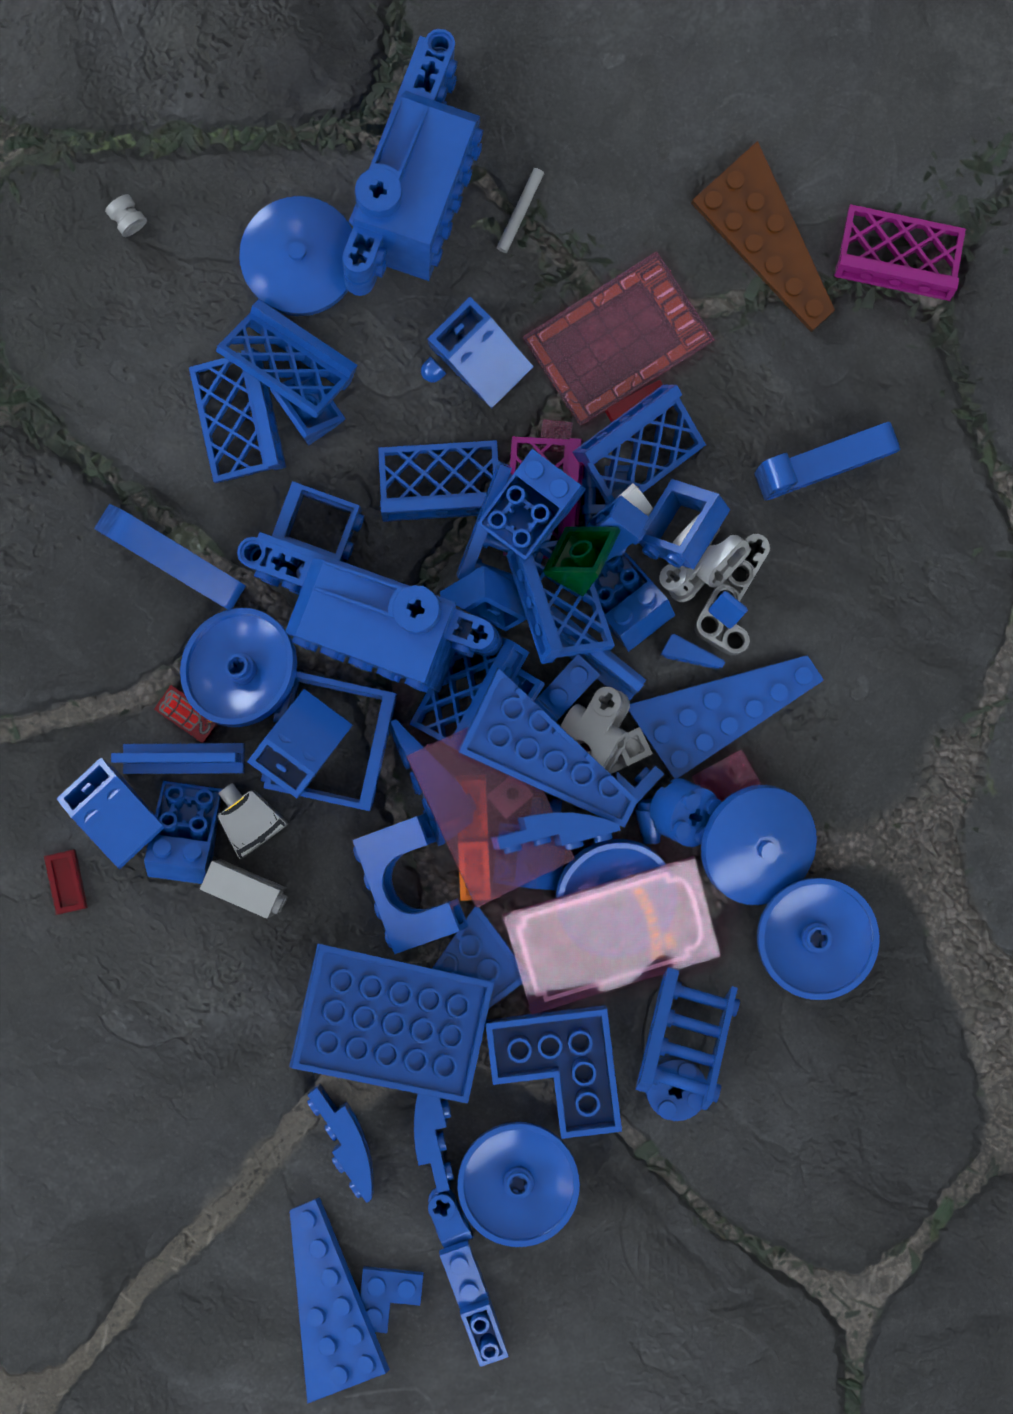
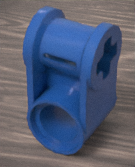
M437 1188L433 1189L428 1198V1211L442 1246L446 1248L474 1238L470 1224L452 1190L438 1193ZM441 1199L443 1203H447V1207L442 1208L441 1205H437V1200Z

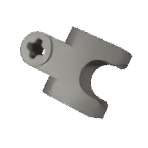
M699 515L676 537L673 544L681 545ZM730 535L717 545H711V541L694 570L685 566L677 568L668 564L660 572V583L664 589L669 591L674 600L678 602L689 601L705 583L710 587L721 585L748 556L750 551L748 542L738 535Z
M602 687L596 691L587 708L580 704H575L561 724V727L579 745L582 743L589 745L591 756L609 773L628 741V732L619 727L629 711L630 701L623 692L612 687ZM610 699L615 703L612 708L608 705Z

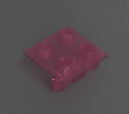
M742 749L692 776L695 784L713 792L721 802L743 788L762 785Z

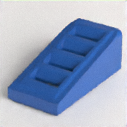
M676 634L669 636L659 655L663 658L712 669H721L725 664L723 659Z

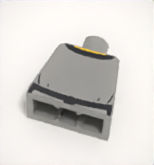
M231 783L218 793L228 806L218 815V818L239 859L249 855L289 825L288 821L255 790H251L242 796L236 786Z

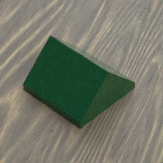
M565 527L543 570L545 576L583 597L598 578L620 533L619 527Z

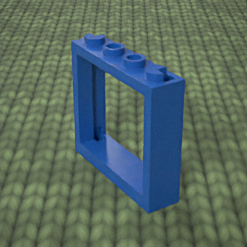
M296 672V678L288 697L282 706L275 711L273 720L275 723L279 721L295 701L299 683L382 700L360 799L306 788L301 794L302 797L372 811L397 694ZM262 773L261 781L265 782L263 788L288 793Z

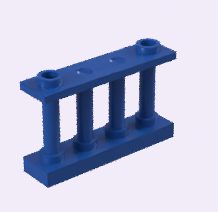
M498 461L456 573L458 579H462L476 569L485 566L515 582L511 573L484 564L482 559L478 558L482 547L487 549L490 546L506 553L510 550V548L477 524L513 474L510 473L512 468L508 464ZM553 531L543 542H548L550 540ZM540 552L533 553L534 561L541 564L544 555Z
M668 967L662 976L635 1090L647 1093L653 1084L657 1085L659 1082L703 1095L700 1109L707 1110L713 1102L717 1103L720 1095L721 1084H717L731 1017L737 1015L740 1005V999L736 998L738 988L732 986L725 998L685 987L682 986V982L677 981L679 970ZM680 997L722 1010L719 1026L676 1014L675 1010L671 1009L673 999L677 1000ZM673 1025L716 1038L713 1054L668 1042L669 1039L664 1037L666 1027L671 1028ZM668 1054L709 1066L706 1083L662 1071V1067L657 1066L659 1056Z

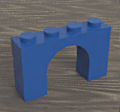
M427 813L353 840L354 856L363 867L365 873L364 883L367 889L372 892L375 900V913L380 920L382 919L386 930L385 940L388 946L393 949L394 954L451 935L468 927L458 898L431 908L416 909L405 904L394 890L392 873L398 859L407 852L437 841Z

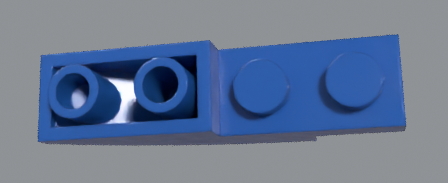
M579 654L534 702L557 722L600 676L601 672L582 654Z
M545 813L519 817L520 830L491 837L494 849H503L504 854L522 850L521 844L533 841L534 846L552 842L550 836H553L555 846L565 845L566 850L583 847V840L594 838L595 843L612 839V833L621 830L619 824L592 815Z
M318 1084L307 1094L310 1098L307 1103L316 1116L321 1114L327 1125L324 1127L333 1141L338 1139L340 1142L332 1151L334 1155L332 1161L340 1173L346 1172L351 1180L349 1186L357 1198L363 1197L367 1203L374 1194V1176L370 1151L364 1132L348 1102L337 1108L322 1085Z
M418 1094L414 1114V1139L418 1166L431 1163L437 1192L450 1190V1181L454 1180V1173L451 1162L445 1163L443 1151L447 1150L444 1133H438L437 1129L447 1127V1118L452 1117L447 1099L442 1101V1098Z
M468 1240L439 1250L441 1261L460 1308V1315L479 1366L482 1367L509 1357L486 1284Z

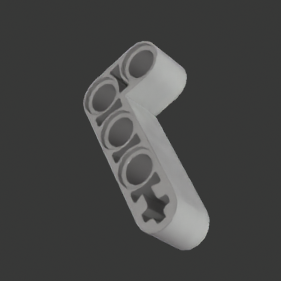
M752 534L745 539L750 546L758 543V550L761 552L756 553L750 562L744 560L738 566L746 571V581L738 582L733 579L731 574L721 585L715 587L694 624V631L699 638L728 655H738L745 651L750 643L749 635L745 629L737 624L731 629L727 628L710 614L708 610L716 601L717 595L724 591L729 592L740 602L770 550L767 538L760 534ZM704 618H711L715 621L716 631L714 633L708 634L703 631L701 622ZM735 633L741 637L742 645L739 649H733L728 645L727 637L729 634Z

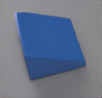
M724 591L708 611L727 628L731 629L748 610L729 592Z

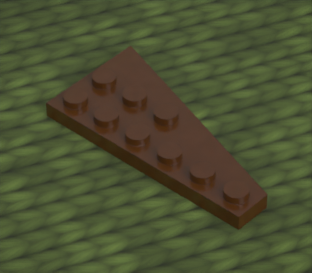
M757 141L692 200L691 204L809 331L813 332L835 309Z

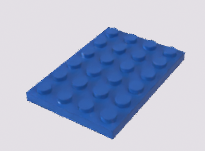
M317 944L289 1067L468 1104L494 982Z

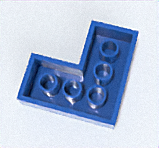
M606 1005L486 1019L493 1085L554 1078L561 1139L622 1132Z

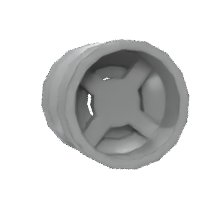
M129 194L116 198L105 210L110 219L117 222V229L123 237L135 234L147 222L142 212L135 209V202Z

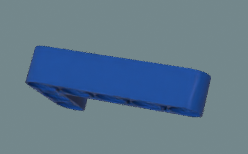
M886 422L789 458L788 453L777 455L762 462L754 474L764 501H768L900 451L901 448L891 422Z
M110 503L94 528L96 531L229 611L233 609L246 588V585Z

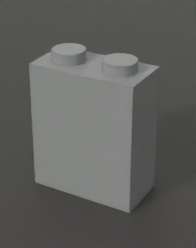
M222 859L211 862L200 887V890L266 919L279 912L281 913L288 896L284 895L286 887Z

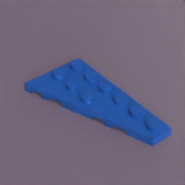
M497 667L458 752L625 828L638 800Z

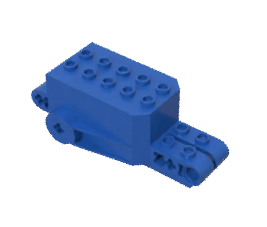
M436 29L428 33L426 38L419 37L369 170L361 174L356 181V204L349 219L353 229L342 258L345 286L353 295L362 296L371 292L377 277H383L386 267L427 281L430 280L434 267H438L443 253L441 248L444 240H448L453 226L451 221L454 213L457 214L461 207L463 189L468 187L471 180L474 160L477 161L482 149V143L480 142L484 131L479 128L480 116L449 106L445 101L447 92L452 94L457 81L455 72L458 61L454 60L455 40L453 35L447 30Z
M259 532L258 537L244 539L238 546V559L242 564L255 571L254 577L275 587H279V584L282 583V587L299 595L285 633L293 637V643L305 649L316 652L317 648H320V653L327 655V657L340 662H344L345 658L349 659V664L368 672H372V669L375 668L377 669L376 673L384 678L398 683L401 678L405 679L404 684L427 693L429 689L437 692L441 691L455 652L473 658L474 653L489 657L498 653L502 647V636L490 622L465 613L464 610L456 607L455 602L435 595L424 586H409ZM288 566H289V567H293V566H294V567L297 568V572L294 573L293 571H291V570L288 569L287 567H288ZM473 630L482 637L488 635L487 639H480L479 641L473 636Z

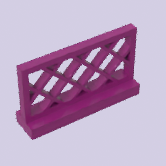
M850 204L834 277L950 301L958 289L959 278L957 277L966 229ZM854 215L865 217L870 226L860 232L853 223ZM886 222L894 223L900 232L889 238L880 226ZM915 228L923 229L929 238L917 244L909 232ZM875 230L883 242L871 248L863 236ZM944 234L957 237L956 245L948 250L938 239ZM904 236L912 248L900 254L892 242ZM856 240L866 251L860 256L847 254L848 245ZM932 242L941 254L930 261L921 248ZM887 246L895 259L890 262L881 261L876 252ZM916 253L924 265L919 268L910 267L905 258ZM945 259L951 267L950 275L939 273L934 264Z
M512 436L510 458L512 470L510 473L514 474L517 470L518 462L519 464L523 462L518 457L519 444H531L548 461L550 460L544 454L551 447L565 446L564 458L555 466L560 468L563 465V472L582 485L584 464L583 462H578L572 452L585 442L582 439L575 438L552 439ZM537 445H546L542 450L537 447ZM581 497L568 515L559 523L558 535L553 530L552 535L557 540L561 537L565 527H579Z

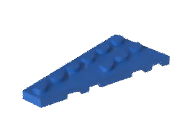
M808 655L632 703L628 712L638 727L641 728L644 736L673 779H677L824 681Z
M476 904L466 918L468 927L455 934L432 969L494 982L489 1004L490 1008L528 980L530 975Z
M320 1197L290 1210L307 1404L386 1374L390 1370Z

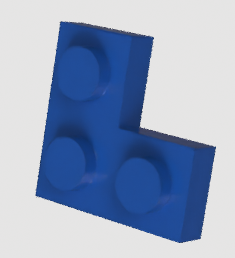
M363 1267L360 1297L374 1332L387 1333L390 1303L420 1306L424 1272Z

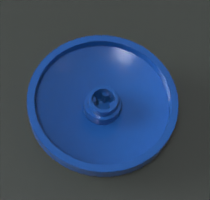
M293 196L270 203L252 218L242 236L239 259L242 274L247 285L258 299L282 314L309 316L331 308L348 292L344 281L342 258L352 228L338 210L319 199Z
M252 608L225 610L202 623L189 639L184 649L180 666L182 689L195 711L211 722L226 727L253 725L273 714L288 697L297 672L296 649L290 635L285 633L286 629L268 614Z
M755 785L736 791L718 805L705 826L701 842V858L707 877L721 893L736 902L747 905L768 904L778 891L793 882L804 879L815 856L817 843L814 820L800 799L779 787Z
M610 839L598 842L580 851L567 864L556 888V905L668 871L670 878L673 875L664 860L654 850L642 843L627 839ZM664 876L556 910L565 932L582 949L604 957L628 956L649 947L651 941H657L668 928L676 909L675 881L666 883ZM641 887L645 892L635 895L634 892L638 891H632L631 889ZM642 894H643V896H646V895L648 896V897H646V898H644V899H640V900H638L637 897H636V896H638V898H640V897H642ZM647 899L650 901L651 905L641 907L640 902ZM644 901V902L642 903V905L648 904L649 902H648V901ZM652 906H653L654 909H649V910H654V912H651V913H648V914H644L645 912H648V911H645V910H643V909H646V908H649V907H652ZM656 916L655 921H653L650 924H647L650 921H648L649 919H646V917ZM648 926H650V928L658 926L659 928L649 930ZM659 930V932L656 934L660 933V936H656L650 939V936L655 935H650V933Z
M806 878L785 886L768 902L758 924L757 947L766 971L782 988L806 999L827 1000L852 991L868 976L875 964L879 951V928L871 907L857 891L848 885L832 879Z
M509 1122L487 1130L471 1144L460 1165L457 1187L462 1210L468 1221L480 1234L501 1245L527 1247L550 1239L567 1224L577 1205L580 1182L574 1157L566 1144L557 1135L533 1123Z

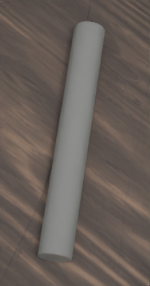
M538 168L533 169L496 247L499 251L503 253L508 252L544 175L542 170Z

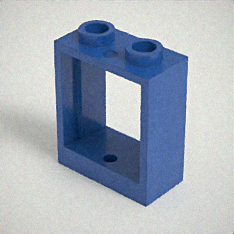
M671 479L648 516L649 518L644 527L646 533L639 542L643 547L642 552L655 560L658 557L665 559L674 567L681 568V566H685L694 570L728 515L729 507L718 493ZM680 506L701 512L680 546L660 539Z
M292 481L272 537L343 562L344 559L349 560L352 554L354 543L350 541L354 531H360L365 515L361 514L362 509L357 504ZM304 497L350 513L336 554L289 537Z

